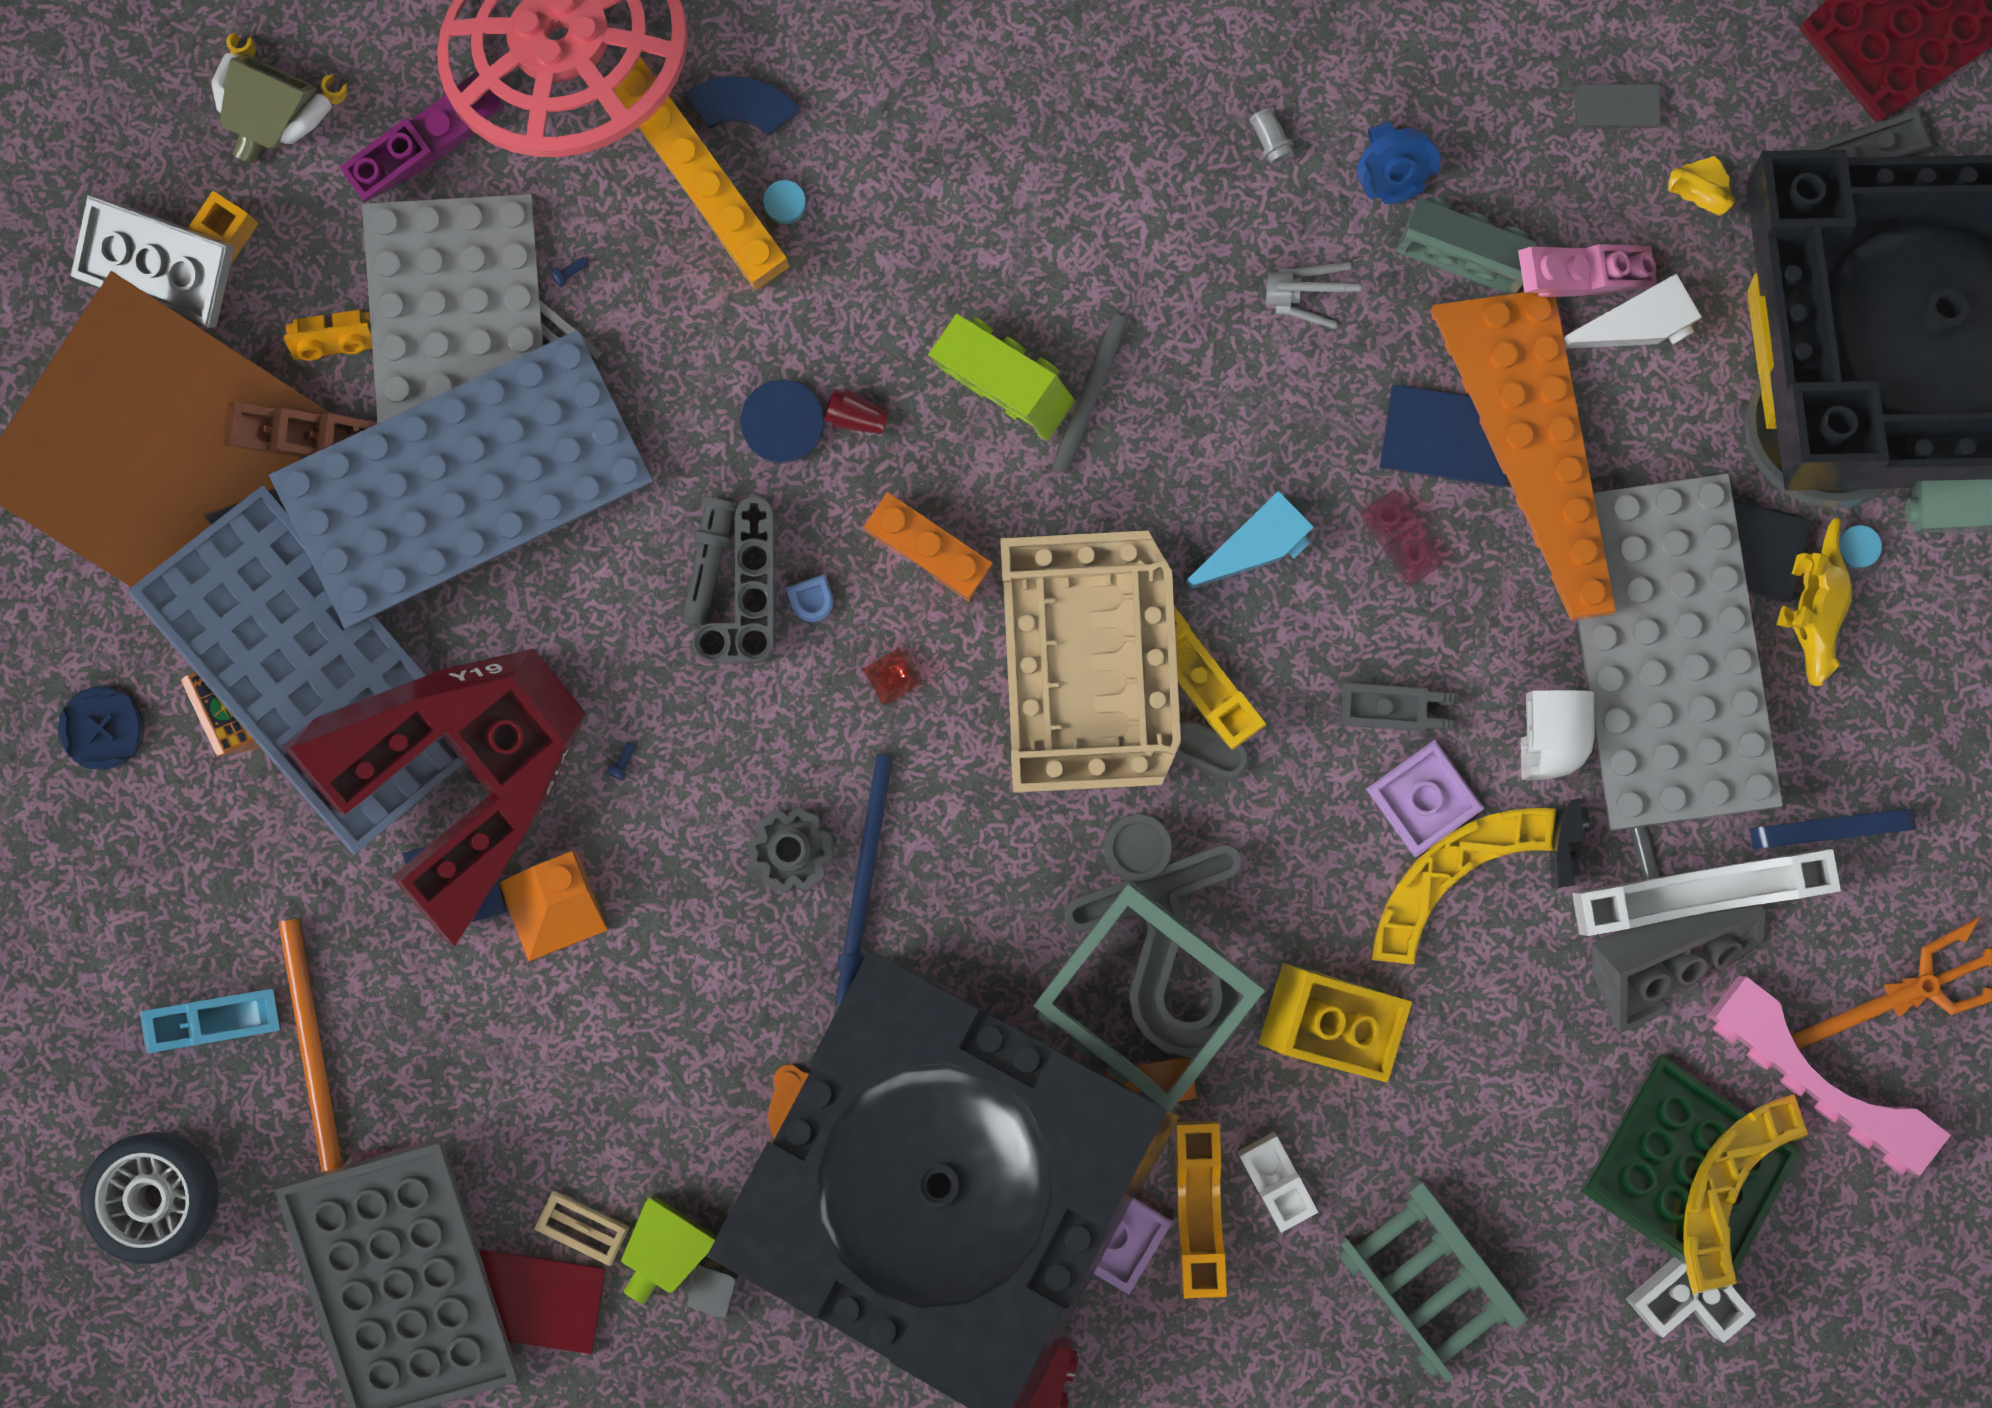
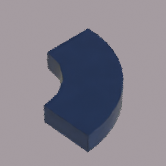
M721 77L708 80L683 93L684 97L709 129L723 122L741 121L757 127L763 134L769 137L801 113L800 108L777 88L765 82L746 77Z

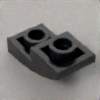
M1579 799L1564 801L1554 827L1553 849L1550 855L1552 888L1575 886L1574 877L1580 875L1576 851H1570L1569 843L1586 841L1584 832L1590 831V820L1587 808L1580 807Z

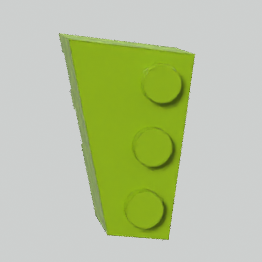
M956 313L928 353V356L938 368L982 398L985 396L1006 410L1004 413L1014 420L1018 417L1031 425L1038 433L1037 435L1048 442L1075 403L1072 395L1057 377L1060 371L1041 357L1035 362L1025 356L1026 349L1013 339L1005 337L1003 342L991 335L994 330L977 317L973 316L968 321Z

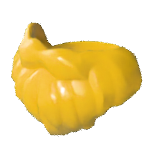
M1715 156L1686 164L1681 168H1674L1670 174L1668 182L1669 192L1680 194L1683 199L1693 201L1698 207L1707 209L1718 216L1726 213L1736 202L1734 195L1731 194L1730 178L1726 174L1722 163Z

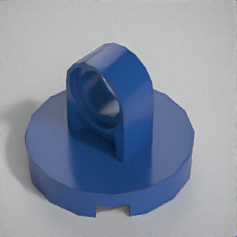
M1386 121L1368 128V137L1371 145L1364 151L1358 162L1357 178L1365 194L1371 200H1373V197L1381 198L1384 204L1407 201L1420 194L1426 188L1424 181L1430 176L1432 171L1437 175L1440 169L1441 156L1428 134L1418 129L1409 128L1395 131L1392 124Z

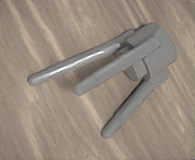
M1351 262L1296 269L1279 268V273L1268 272L1266 305L1276 306L1275 314L1291 315L1336 329L1339 325L1337 321L1291 306V303H1300V291L1361 292L1363 285L1354 283L1301 282V278H1299L1351 270L1353 268Z

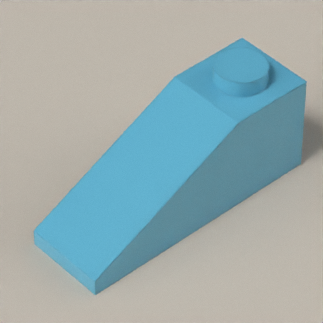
M1278 491L1187 579L1186 584L1191 589L1280 561L1287 554L1294 559L1312 542L1306 535L1314 527Z

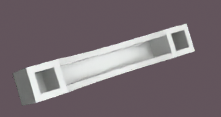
M1816 849L1573 892L1572 896L1579 934L1591 936L1703 913L1841 891L1833 849Z

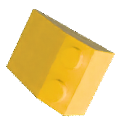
M1283 963L1258 1044L1286 1056L1388 1083L1412 1001Z

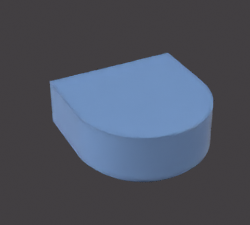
M826 574L785 587L791 606L800 619L806 622H819L825 619L832 611L834 600Z

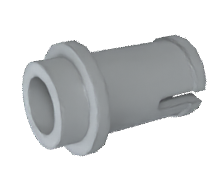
M1274 108L1263 109L1250 117L1249 121L1253 125L1265 150L1262 153L1264 159H1269L1271 164H1277L1294 154L1291 148L1294 142L1292 139H1287Z

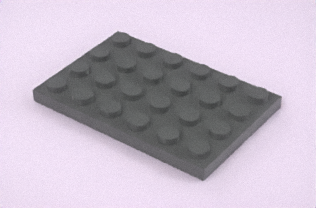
M442 1138L276 1186L274 1191L348 1408H427L518 1382L520 1374Z

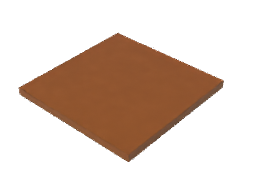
M111 270L0 436V506L125 584L133 587L211 526L204 517V514L238 503L262 485L267 491L275 488L269 474L301 459V457L224 445L228 403L239 402L272 409L282 407L320 415L330 412Z

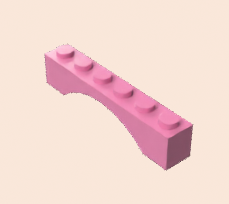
M1738 976L1709 1013L1708 1017L1716 1022L1713 1030L1732 1044L1738 1039L1750 1049L1747 1056L1765 1070L1773 1066L1784 1075L1780 1080L1784 1086L1800 1097L1804 1092L1818 1101L1814 1108L1833 1123L1838 1118L1852 1128L1848 1133L1852 1139L1867 1149L1874 1145L1886 1155L1882 1161L1898 1174L1903 1176L1908 1171L1920 1176L1951 1136L1916 1108L1907 1106L1884 1107L1868 1104L1848 1096L1829 1084L1808 1064L1796 1047L1786 1025L1781 1003L1748 977Z

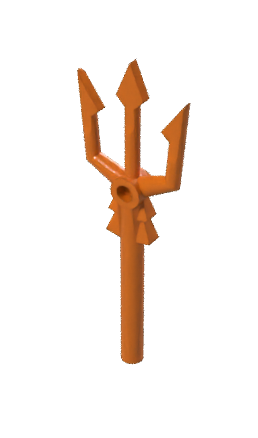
M1980 916L1921 948L1919 976L1916 978H1901L1902 983L1884 984L1886 994L1791 1034L1798 1050L1890 1010H1894L1898 1017H1902L1911 1006L1918 1008L1926 998L1932 1000L1950 1015L1992 1002V989L1983 987L1980 995L1953 1003L1940 989V985L1984 966L1992 967V949H1984L1981 957L1937 976H1934L1932 954L1957 940L1966 943Z

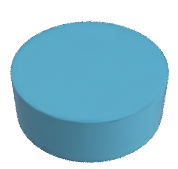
M777 181L770 185L764 194L763 203L765 211L773 221L779 224L796 222L805 211V195L802 189L792 181Z
M1863 525L1851 527L1845 530L1839 538L1840 551L1845 565L1856 569L1867 567L1873 564L1881 554V539L1870 527Z

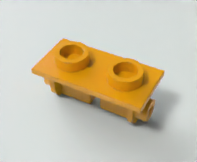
M361 309L333 313V327L326 328L324 315L293 319V323L286 324L287 335H284V340L293 360L313 361L322 356L340 353L352 355L358 354L363 350L372 349L370 312L362 313Z

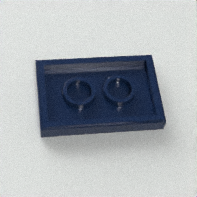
M1394 384L1391 386L1379 469L1498 488L1505 487L1506 475L1503 474L1479 422V414L1470 396Z

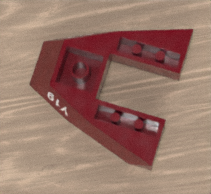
M533 648L442 669L319 716L285 742L282 747L336 812L346 815L440 736L445 739L489 795L391 878L441 938L455 947L481 909L548 801L586 714Z

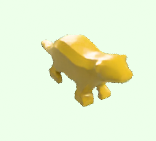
M1834 518L1829 524L1821 554L1801 553L1796 556L1791 574L1802 576L1804 573L1803 583L1805 589L1800 597L1798 611H1793L1783 606L1776 624L1780 627H1793L1804 651L1808 682L1813 686H1822L1825 680L1839 667L1840 663L1836 659V640L1839 628L1852 602L1850 575L1840 551L1839 538L1842 520L1839 518Z

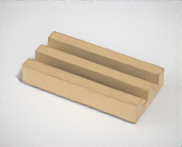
M553 1190L534 1229L608 1266H612L630 1226ZM559 1203L616 1231L615 1238L554 1209L556 1204ZM551 1217L611 1246L608 1253L548 1225L549 1218Z

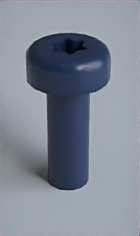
M583 256L559 271L558 268H554L550 273L555 283L559 287H563L567 284L565 281L567 278L589 264Z
M627 742L615 766L609 765L607 773L618 780H625L627 774L623 771L637 746Z

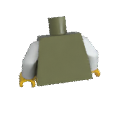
M231 33L226 40L230 53L223 56L213 76L211 85L216 108L220 112V125L239 134L232 153L238 159L249 163H256L262 146L275 149L285 144H294L320 123L331 110V103L338 104L346 99L347 84H344L342 89L336 93L327 90L335 80L334 75H326L322 80V93L315 94L318 87L253 58L256 53V46L251 37L247 39V43L243 48H236L239 36L237 33Z

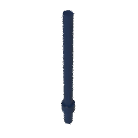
M876 754L843 954L838 955L836 970L840 971L835 1005L841 1004L864 960L863 957H860L893 761L892 756Z

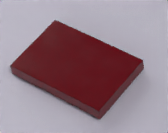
M479 1249L509 1342L585 1354L593 1353L606 1268Z

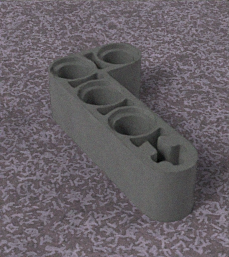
M753 496L744 499L737 506L735 513V623L705 624L694 634V650L707 663L759 664L770 659L775 651L776 520L774 511L769 503L760 497ZM758 507L762 515H767L766 519L759 520L758 534L760 537L768 536L767 541L760 539L743 541L744 536L752 537V525L749 520H744L745 516L752 514V508ZM753 549L763 550L767 555L766 564L759 570H749L744 564L746 554ZM752 591H762L766 594L767 603L760 612L753 613L745 609V598ZM710 633H719L724 637V648L716 655H708L703 651V640ZM752 633H762L767 639L765 650L757 655L747 653L744 647L746 638Z

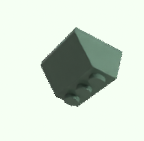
M1427 196L1426 200L1421 198L1416 200L1396 252L1505 294H1515L1523 285L1518 251L1536 246V242L1527 239L1528 234L1510 226H1505L1504 230L1488 224V218L1475 212L1466 211L1465 215L1452 211L1449 209V203L1436 197Z

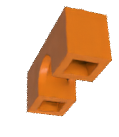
M888 492L863 526L867 534L898 555L901 554L930 573L935 580L968 602H970L993 568L991 561Z

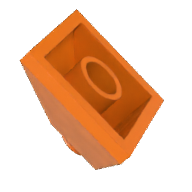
M576 851L568 852L530 867L499 882L528 961L608 931L580 856Z

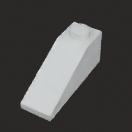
M1675 274L1564 337L1565 348L1659 344L1668 338L1673 345L1694 333L1695 331L1691 325L1702 317L1678 275Z

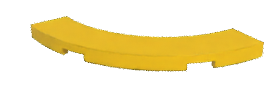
M1526 808L1488 815L1452 831L1426 850L1403 875L1389 897L1378 924L1371 960L1415 964L1417 946L1422 930L1433 907L1442 895L1461 877L1486 861L1521 851H1552L1556 809Z
M1795 1094L1762 1105L1735 1122L1719 1137L1699 1166L1691 1185L1683 1228L1686 1270L1693 1295L1730 1287L1737 1283L1730 1250L1731 1228L1728 1226L1732 1205L1736 1202L1740 1189L1750 1170L1759 1160L1775 1148L1788 1142L1802 1139L1808 1135Z

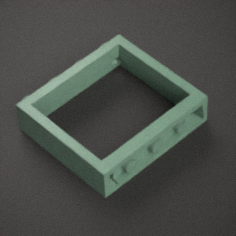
M1129 881L1039 996L1034 1007L1039 1010L1036 1017L1054 1031L1061 1027L1073 1037L1070 1043L1079 1052L1088 1058L1095 1054L1106 1062L1107 1065L1104 1067V1070L1121 1084H1125L1129 1080L1141 1090L1139 1092L1140 1095L1171 1111L1265 991V986ZM1127 906L1243 995L1168 1091L1053 1002Z

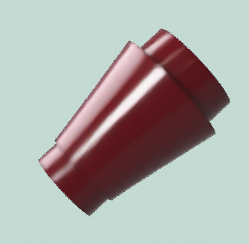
M834 388L823 420L832 423V428L881 435L889 411L881 409V407L847 388L843 391Z

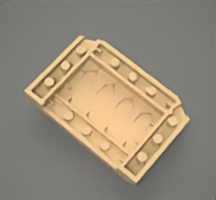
M1149 530L1001 538L1013 793L1161 786L1180 746L1181 731L1172 570L1161 554Z

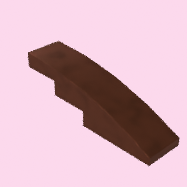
M231 402L228 403L224 445L306 458L378 424V422L330 413L320 415L282 407L272 409Z

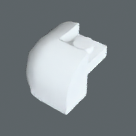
M1550 690L1526 693L1527 736L1521 738L1522 780H1547L1570 775L1584 765L1592 752L1595 737L1594 692Z

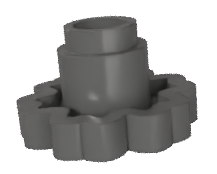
M801 808L792 809L788 815L780 810H773L767 817L757 822L756 829L759 836L750 839L747 848L750 854L749 864L754 869L762 870L761 881L764 885L774 887V889L783 893L792 889L793 885L800 890L806 891L814 883L824 879L825 870L822 864L830 862L834 857V851L831 847L833 839L830 833L819 830L820 819L817 815L807 813Z

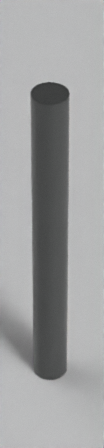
M1114 313L1052 466L1053 470L1068 474L1129 321L1128 318Z

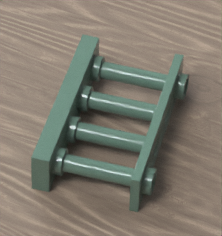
M1417 1179L1404 1189L1411 1198L1405 1202L1407 1206L1405 1209L1355 1248L1348 1239L1342 1237L1337 1242L1344 1251L1338 1257L1353 1276L1360 1271L1423 1352L1416 1358L1431 1378L1439 1373L1448 1382L1454 1377L1445 1367V1362L1495 1323L1500 1326L1506 1321L1515 1330L1527 1321L1528 1318L1424 1183ZM1427 1219L1437 1231L1431 1237L1433 1241L1380 1282L1365 1261L1416 1221L1422 1223ZM1454 1253L1463 1265L1457 1271L1459 1276L1406 1316L1391 1295L1441 1256L1445 1255L1448 1257ZM1480 1287L1489 1299L1484 1304L1486 1309L1432 1350L1418 1332V1329L1469 1289L1475 1291Z

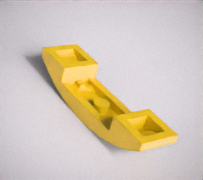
M1174 606L1178 685L1228 747L1234 750L1264 728L1266 723L1243 693L1236 689Z

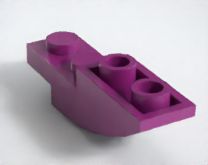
M478 71L457 85L460 93L479 76ZM490 89L471 106L479 115L487 120L505 108L498 96ZM445 94L413 119L409 120L407 117L339 168L361 199L367 202L431 166L472 137L474 133L457 115Z

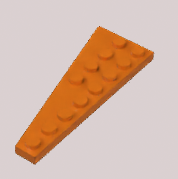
M1522 292L1433 305L1430 310L1432 319L1436 321L1445 340L1444 346L1449 356H1452L1462 377L1461 383L1474 403L1480 417L1479 422L1503 474L1507 475L1513 488L1517 505L1520 511L1523 510L1530 525L1534 542L1537 548L1541 549L1552 573L1551 579L1570 620L1575 621L1613 615L1616 609L1556 297H1539L1538 293Z

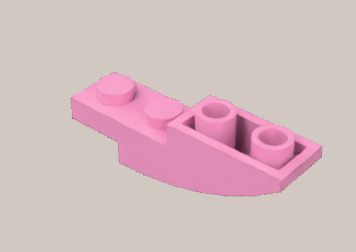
M1598 244L1588 248L1528 247L1518 251L1524 292L1538 293L1539 297L1610 294L1649 289L1657 285L1656 262L1651 246Z

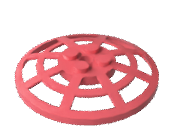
M454 0L448 8L440 29L437 48L438 71L444 91L457 115L473 132L491 144L514 153L534 157H565L587 153L608 146L632 133L651 118L666 101L679 79L686 58L688 32L686 16L680 0H667L671 12V41L645 35V13L640 0H626L631 11L632 31L610 28L603 11L622 0H522L511 17H489L500 0H485L476 18L461 20L456 19L468 0ZM554 29H568V33L562 39H548L549 34ZM484 34H506L510 51L489 66L484 53ZM472 35V57L479 76L460 93L449 66V38ZM608 44L627 48L617 66L606 77H603L595 65L605 54ZM641 51L665 57L664 66L653 85L638 102L626 110L613 89L619 86L630 74L640 57ZM518 66L527 75L535 78L533 94L527 95L516 91L500 79ZM581 76L589 86V88L571 95L550 97L553 82L568 81ZM490 89L507 103L530 110L527 134L514 133L494 125L479 115L471 106ZM599 100L612 119L601 126L581 133L558 137H544L547 112L574 110Z

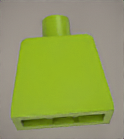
M652 1194L644 1204L621 1259L623 1264L635 1271L623 1292L641 1304L646 1303L657 1285L665 1291L672 1293L709 1253L717 1235Z

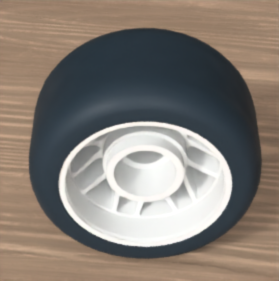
M142 1133L115 1142L94 1160L82 1184L80 1196L81 1213L89 1234L108 1254L130 1263H160L188 1251L206 1234L214 1220L218 1207V1183L208 1159L189 1141L168 1133ZM150 1185L156 1186L161 1193L162 1202L158 1208L152 1207L146 1201L145 1193Z

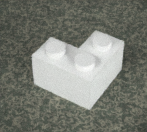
M1675 1257L1626 1298L1650 1329L1662 1338L1693 1313L1714 1338L1725 1343L1756 1316L1732 1286L1725 1290L1716 1289L1693 1295L1686 1264Z

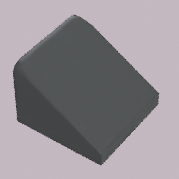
M698 1264L687 1307L727 1319L739 1275Z

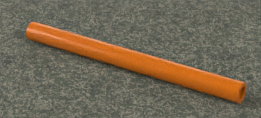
M298 918L281 921L278 924L321 1172L342 1167L302 930L300 919Z

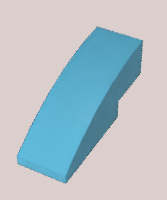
M273 989L140 1012L146 1054L280 1031Z

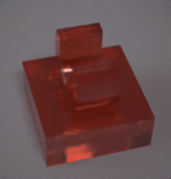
M899 648L863 668L883 706L920 686Z

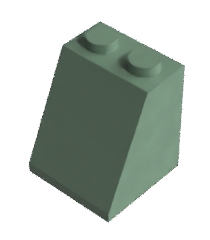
M1992 479L1917 481L1912 488V497L1907 498L1905 505L1906 521L1912 523V533H1992Z

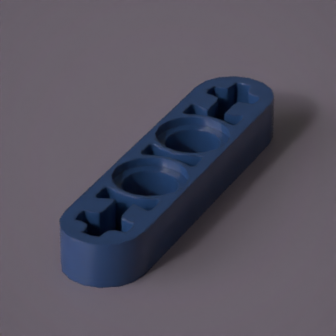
M1914 808L1755 827L1750 828L1752 849L1915 830L1916 823Z

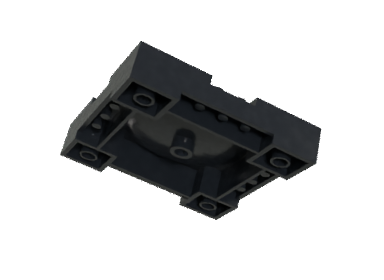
M1846 149L1762 151L1746 182L1759 292L1760 296H1765L1774 361L1770 378L1785 491L1913 488L1917 481L1992 479V155L1847 158Z
M869 950L809 1062L812 1069L774 1141L766 1143L707 1257L812 1318L826 1322L888 1358L889 1362L968 1408H1027L1058 1350L1056 1345L1136 1192H1141L1180 1116L980 1009L893 960ZM947 1175L951 1181V1189L947 1196L941 1198L936 1192V1183L940 1177Z

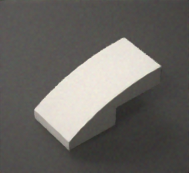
M1275 1132L1237 1151L1281 1233L1318 1213Z

